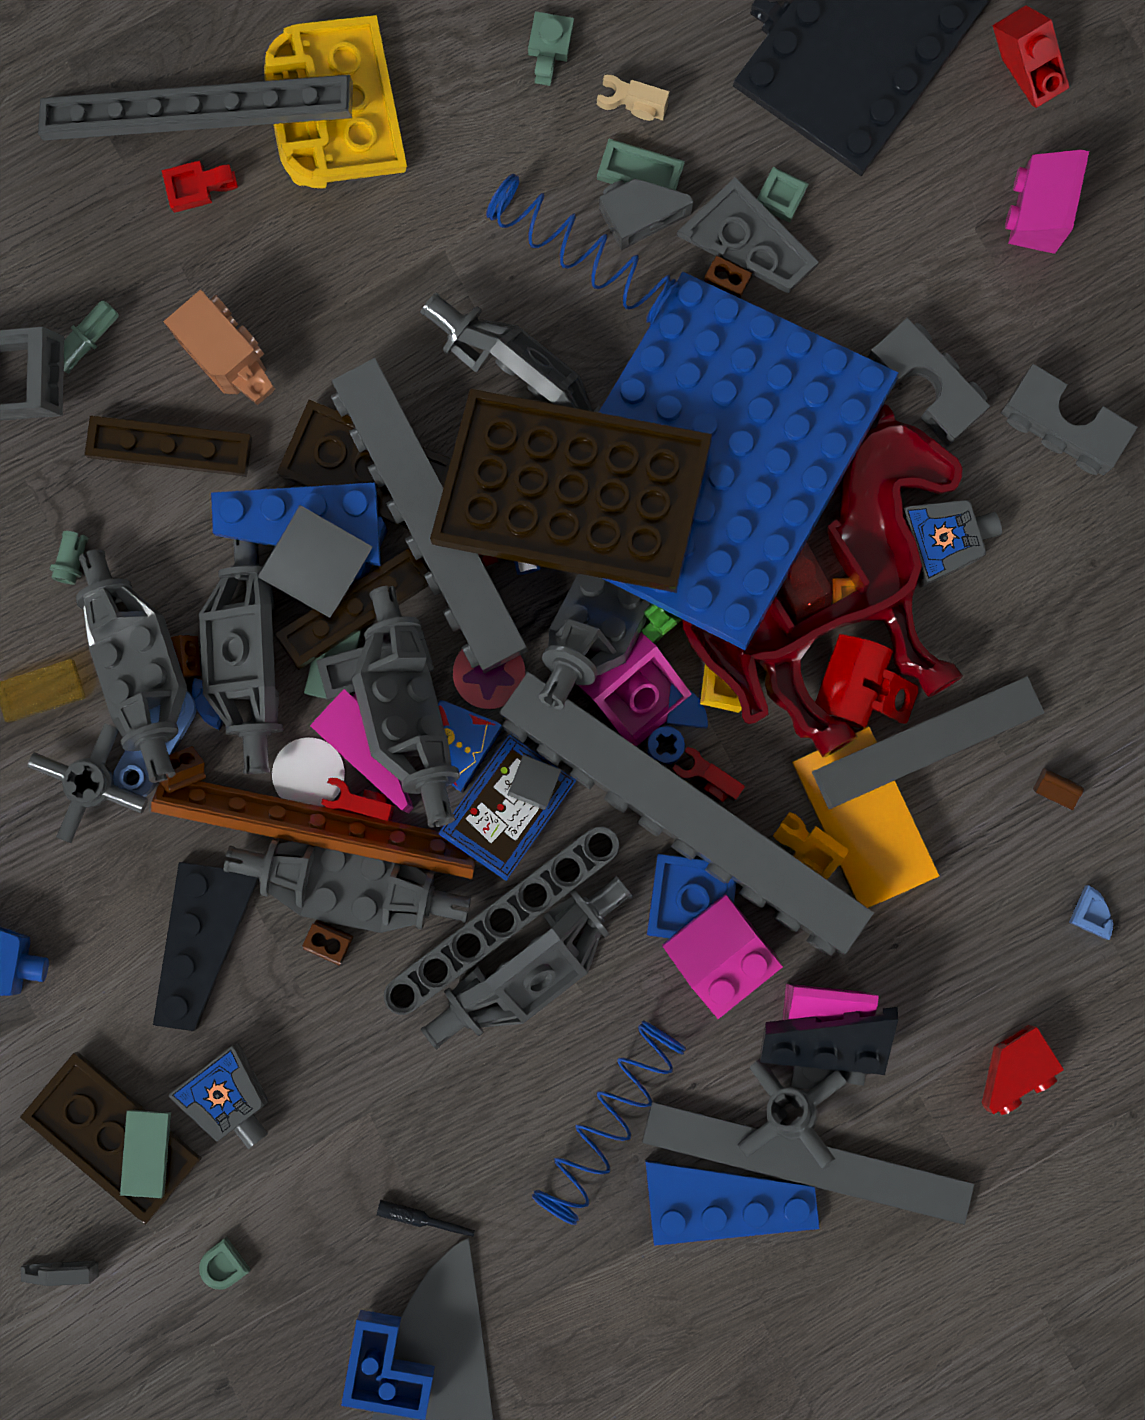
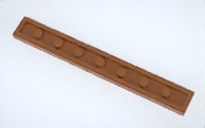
M201 781L167 793L161 783H159L151 802V812L469 879L473 878L477 860L440 836V831L392 821L388 822L378 818Z

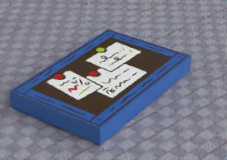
M508 735L452 813L455 820L450 824L444 825L439 832L440 836L506 881L576 782L575 779L561 770L546 810L508 796V791L523 755L557 768L511 735Z

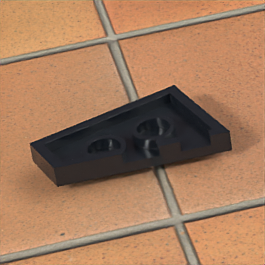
M898 1007L883 1008V1015L861 1017L860 1011L844 1013V1019L825 1022H822L816 1016L766 1022L760 1050V1062L783 1066L790 1065L819 1068L822 1070L885 1075L898 1023Z

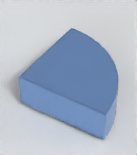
M1085 885L1069 923L1103 939L1110 940L1113 921L1109 908L1103 896L1089 885Z

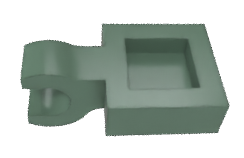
M535 11L528 45V55L537 57L535 67L536 84L551 86L555 60L567 62L574 18Z

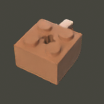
M200 289L163 322L178 343L224 394H239L242 392L256 405L260 404L275 390L264 372L266 368L260 360L264 352L243 325L238 329L235 328L238 326V323L231 316L230 310L216 295L209 299Z

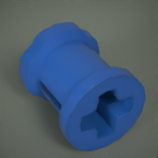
M659 727L653 731L648 739V755L660 764H673L684 751V738L673 727ZM658 737L667 740L669 737L673 738L675 743L672 749L675 754L672 756L667 752L662 755L658 754L656 749L659 743L656 739Z

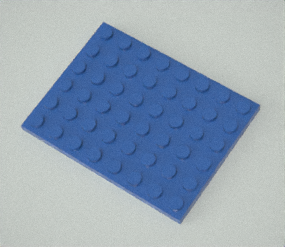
M682 272L677 280L679 281V287H675L665 300L654 322L650 325L600 409V412L603 414L712 434V443L677 593L608 579L604 580L746 650L895 385L899 372Z

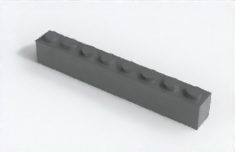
M373 358L331 380L337 392L330 396L341 417L349 414L355 425V428L349 431L360 453L368 450L374 461V464L368 466V469L378 488L386 485L393 498L386 502L397 524L405 521L412 534L405 538L413 556L416 560L424 557L430 569L429 572L423 574L434 596L442 593L449 605L448 608L442 611L453 632L461 629L468 642L461 648L471 667L475 668L480 665L483 672L487 673L527 652L528 649L479 555L432 545L430 537L443 487L376 359Z

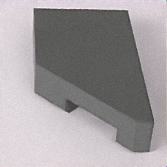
M96 1260L33 1263L21 1266V1282L44 1286L90 1284L99 1277L98 1262Z

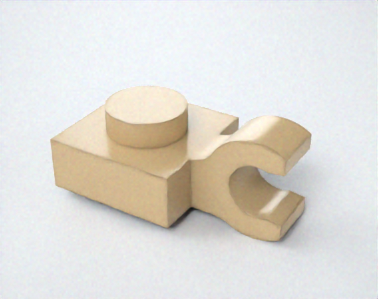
M604 75L603 86L612 88L616 93L611 97L598 94L597 105L600 108L612 110L619 105L625 104L626 109L631 110V113L640 119L648 121L654 118L664 119L668 107L669 91L631 80L629 84L621 81L614 75Z

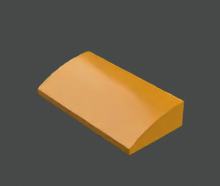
M870 727L856 732L858 737L854 741L827 757H822L817 750L792 762L823 831L849 849L845 859L840 863V867L856 901L869 908L939 877V874L895 780L832 809H828L812 771L877 743Z

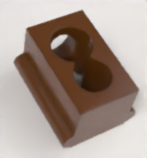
M716 255L705 275L704 282L741 298L752 277V273ZM717 272H726L729 279H738L740 284L733 285L728 278L719 279L715 274Z
M178 635L171 637L184 679L201 676L198 636Z
M193 746L170 754L169 757L176 775L170 778L166 774L168 780L160 783L167 793L206 779L204 773L205 762Z
M1043 768L1033 790L1073 810L1083 794L1084 788L1065 777Z
M316 919L315 923H312L302 946L303 950L340 966L354 936ZM322 933L327 940L332 938L339 940L341 945L339 952L331 953L327 946H318L314 940L316 934Z

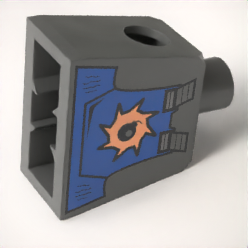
M969 500L910 506L903 509V518L916 540L922 563L918 578L920 587L934 583L980 560L986 555L982 540L1002 535V527L997 513L992 512L975 517Z
M239 1043L231 1046L169 1094L170 1098L217 1142L234 1130L247 1149H250L268 1135L254 1114L269 1103Z

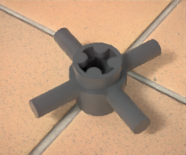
M104 723L90 758L79 759L69 766L35 752L30 757L28 767L62 781L63 791L71 801L56 836L57 838L72 843L86 808L99 806L106 800L141 814L144 812L148 798L114 785L113 775L107 765H105L119 732L116 727ZM87 770L92 771L91 779L98 783L97 789L95 791L86 789L84 792H80L78 784H82V779L85 776L83 773Z
M760 1059L750 1066V1070L770 1096L767 1104L768 1122L738 1143L741 1151L748 1158L779 1134L787 1139H801L823 1170L831 1166L836 1159L814 1130L818 1119L816 1106L847 1083L846 1080L836 1070L808 1092L797 1088L784 1089L766 1063H761ZM791 1103L795 1108H802L804 1110L802 1118L798 1117L788 1126L783 1122L788 1116L787 1111L784 1109L787 1104Z

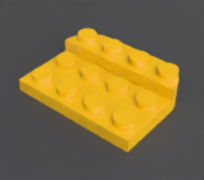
M377 15L302 23L284 28L283 33L274 39L266 52L264 65L265 81L350 75L353 81L352 118L273 124L280 160L292 181L299 186L326 188L327 182L406 172L407 164Z

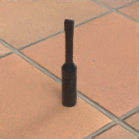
M380 1200L376 1214L379 1217L401 1223L404 1222L416 1227L428 1225L472 1237L475 1230L431 1218L425 1211L400 1204L397 1205L385 1200Z

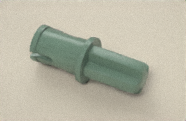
M100 301L77 327L75 325L70 327L73 331L64 340V372L67 374L71 372V369L91 348L94 350L97 348L95 342L117 320L119 316L117 311L107 302Z

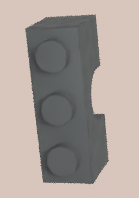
M906 318L871 350L867 358L899 372L893 389L910 376H921L932 383L936 399L927 408L921 419L948 447L982 417L990 405L986 402L987 396L981 387L974 382L968 383L958 372L960 368L957 362L948 353L943 352L941 354L931 343L932 337L921 324L916 323L914 325Z
M1032 364L1023 375L1002 409L1001 414L1008 418L1007 423L1016 430L1023 433L1030 431L1042 438L1041 443L1049 450L1058 454L1065 452L1075 458L1077 466L1085 472L1093 475L1099 473L1104 476L1114 467L1138 427L1104 406L1092 416L1086 425H1073L1067 422L1060 413L1059 400L1068 384Z

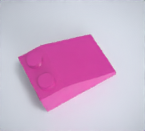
M343 689L314 720L310 727L395 805L409 814L414 808L409 793L403 791L401 781L371 756L356 693L352 696Z

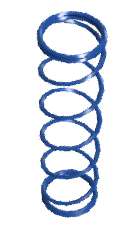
M510 174L501 183L492 197L486 211L487 218H490V221L497 219L500 227L507 228L519 222L537 204L528 233L529 244L531 248L542 247L554 239L568 225L560 251V264L565 269L579 264L601 243L591 275L594 289H601L609 285L634 261L623 294L625 309L630 310L638 307L666 281L662 292L657 297L646 318V322L651 325L669 294L675 287H679V281H676V279L670 280V275H667L640 301L632 306H627V293L639 260L638 254L634 255L607 282L600 286L596 285V269L607 240V234L602 235L574 263L565 265L563 262L564 250L576 214H572L547 240L538 245L533 244V227L545 195L541 193L517 219L509 224H502L500 215L509 205L519 185V176Z
M642 1021V1024H639V1032L664 1059L670 1069L668 1071L661 1070L627 1058H618L617 1062L621 1069L647 1097L648 1104L631 1101L604 1091L596 1092L598 1099L624 1127L628 1134L627 1137L611 1135L581 1124L575 1126L582 1138L601 1157L607 1169L600 1171L562 1158L554 1159L556 1165L580 1190L586 1200L585 1204L567 1202L540 1190H534V1194H532V1198L541 1207L571 1225H577L576 1221H579V1218L567 1206L584 1208L589 1205V1199L581 1185L561 1163L594 1174L610 1172V1165L605 1156L581 1129L614 1140L625 1141L631 1139V1132L626 1123L601 1095L638 1107L652 1106V1099L646 1089L622 1062L662 1074L673 1072L671 1062L645 1032L681 1055L686 1051L685 1046L646 1021Z

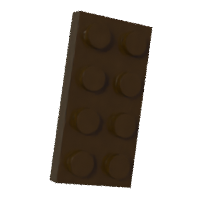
M308 400L277 474L304 487L375 483L368 469V466L374 464V461L368 450L359 452L349 433L350 430L355 428L351 417L348 415L341 417L338 411ZM422 447L444 488L451 458ZM385 485L381 488L377 486L378 517L408 529L405 521L399 524L396 523L386 502L393 499L387 486Z
M75 1052L20 1118L146 1225L202 1157L170 1131L165 1196L163 1198L120 1196L126 1114L128 1110L145 1109L80 1053Z

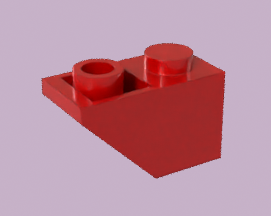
M1025 5L992 25L1002 60L1032 106L1037 108L1069 89L1052 19Z
M1027 1025L994 1046L982 1099V1105L986 1111L992 1114L999 1111L1001 1115H1005L1023 1103L1020 1098L1033 1089L1036 1093H1040L1057 1082L1055 1076L1064 1069L1037 1027Z

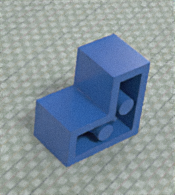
M360 1310L356 1320L341 1406L420 1420L426 1419L435 1366L394 1359L401 1317Z

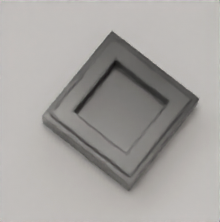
M523 755L507 795L546 810L561 770Z

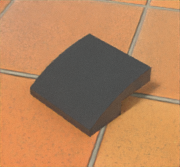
M299 505L258 577L330 618L366 560L372 546Z

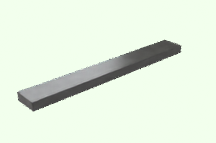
M350 75L40 98L38 135L43 141L348 119L352 118L353 81Z
M652 1101L642 1139L644 1144L963 1225L966 1223L974 1183L831 1146H827L836 1161L823 1170L801 1139H787L779 1134L747 1158L739 1148L738 1143L758 1128Z

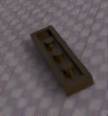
M90 416L84 455L91 459L247 477L252 437L250 434Z
M407 548L351 584L330 618L312 609L275 633L276 639L296 668L300 670L377 620L373 601L370 598L372 590L382 586H388V588L394 586L396 588L398 604L400 605L429 586L423 575L429 572L422 560H416L410 548Z

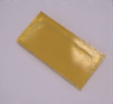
M73 659L0 681V707L6 723L15 722L86 698Z

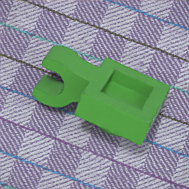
M651 604L643 611L648 619L645 623V628L641 632L655 644L680 623L682 619Z

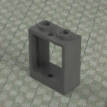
M43 326L0 330V352L28 350L27 402L0 404V421L63 416L64 336Z

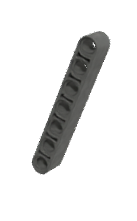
M595 827L574 841L394 978L384 991L386 1007L392 1013L398 1015H407L419 1008L609 863L617 855L619 849V840L616 834L609 828ZM596 834L607 835L612 842V850L605 857H596L589 850V840ZM563 859H573L580 867L579 876L572 882H563L556 875L557 864ZM532 883L541 884L546 889L547 899L540 907H531L524 900V890ZM499 908L508 909L514 917L513 927L507 932H499L491 924V916ZM466 933L476 935L481 942L480 952L474 957L464 956L458 948L460 938ZM431 959H441L448 967V974L441 982L432 981L426 974V965ZM398 984H407L414 991V1001L408 1007L399 1006L394 1001L393 991Z

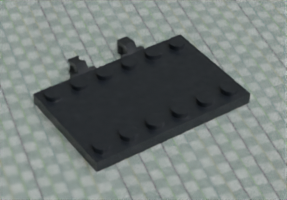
M755 0L750 14L764 23L761 30L767 34V37L735 78L733 87L852 171L862 176L991 0H793L791 4L785 1L782 6L777 1Z

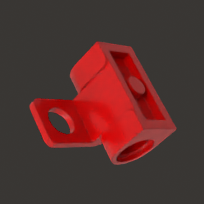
M839 634L815 703L832 718L847 721L850 726L866 729L872 710L878 711L899 723L906 724L918 694V686L887 670L893 654V650L870 640ZM903 689L905 701L902 708L897 711L895 699L898 692Z

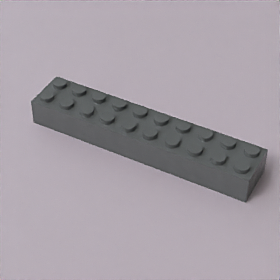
M527 672L499 712L502 720L505 721L502 726L506 732L522 743L525 742L527 737L539 745L536 749L537 753L553 765L558 766L560 761L570 766L573 769L570 773L573 779L591 790L594 784L607 792L604 797L606 802L622 813L627 808H630L641 816L637 822L639 825L657 837L661 832L675 840L671 847L689 860L694 859L697 855L709 864L705 871L722 883L728 884L731 879L742 887L738 893L758 908L759 906L762 908L764 904L773 908L776 912L772 918L791 931L797 932L799 928L810 934L806 941L825 955L832 956L834 952L846 955L874 912L570 700L566 699L565 706L561 710L554 709L555 699L551 708L543 704L539 699V694L543 691L546 684Z

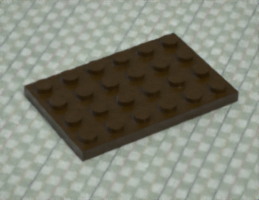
M470 389L432 529L431 543L436 546L677 593L712 443V434Z

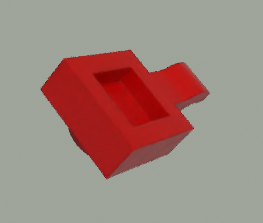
M199 160L161 170L169 205L174 213L212 203L211 191L224 192L238 188L235 172L231 171L229 164L205 171L204 165Z
M687 747L684 753L694 760L693 768L683 770L676 764L672 768L673 772L683 779L700 777L702 781L707 783L703 790L724 803L726 798L735 801L745 788L742 783L714 764H710L703 759L700 753L691 747Z
M328 778L327 783L338 786L341 795L336 801L322 799L321 804L325 807L345 809L388 822L392 820L395 806L386 804L388 798L386 795L364 789L362 797L354 795L343 780Z

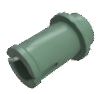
M72 531L62 532V540L56 562L51 564L49 568L53 572L51 577L53 580L75 585L77 578L82 577V573L79 571L81 565L79 557L84 554L85 546L89 539L87 536L80 535L78 537V533Z

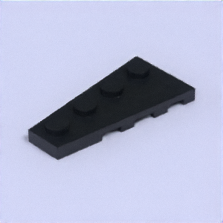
M179 862L153 1020L154 1026L188 1031L197 1030L217 982L218 974L231 949V943L240 922L244 918L248 908L247 905L255 887H257L259 878L233 872H224V868Z

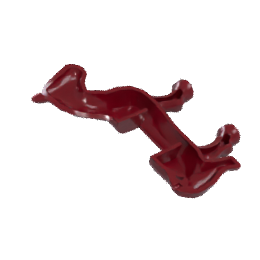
M886 404L882 406L879 412L877 427L868 431L844 474L840 519H836L828 525V536L831 546L846 575L855 585L856 591L795 626L778 598L775 597L746 650L683 620V629L691 647L707 667L726 682L738 696L742 718L745 723L753 724L769 715L768 706L757 676L756 661L766 671L765 687L769 698L777 706L788 712L792 718L796 734L800 738H811L822 757H827L844 748L858 736L847 721L834 719L819 707L805 687L801 674V658L815 639L836 628L863 621H883L891 637L894 650V665L900 674L918 678L922 689L928 697L940 693L963 677L954 663L939 660L929 653L920 642L915 631L912 598L917 586L922 563L916 540L903 518L900 488L913 487L937 494L951 492L959 486L962 478V466L954 455L930 438L925 432L915 426L896 421L891 408Z

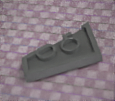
M736 177L677 231L678 237L733 263L786 293H790L819 263Z

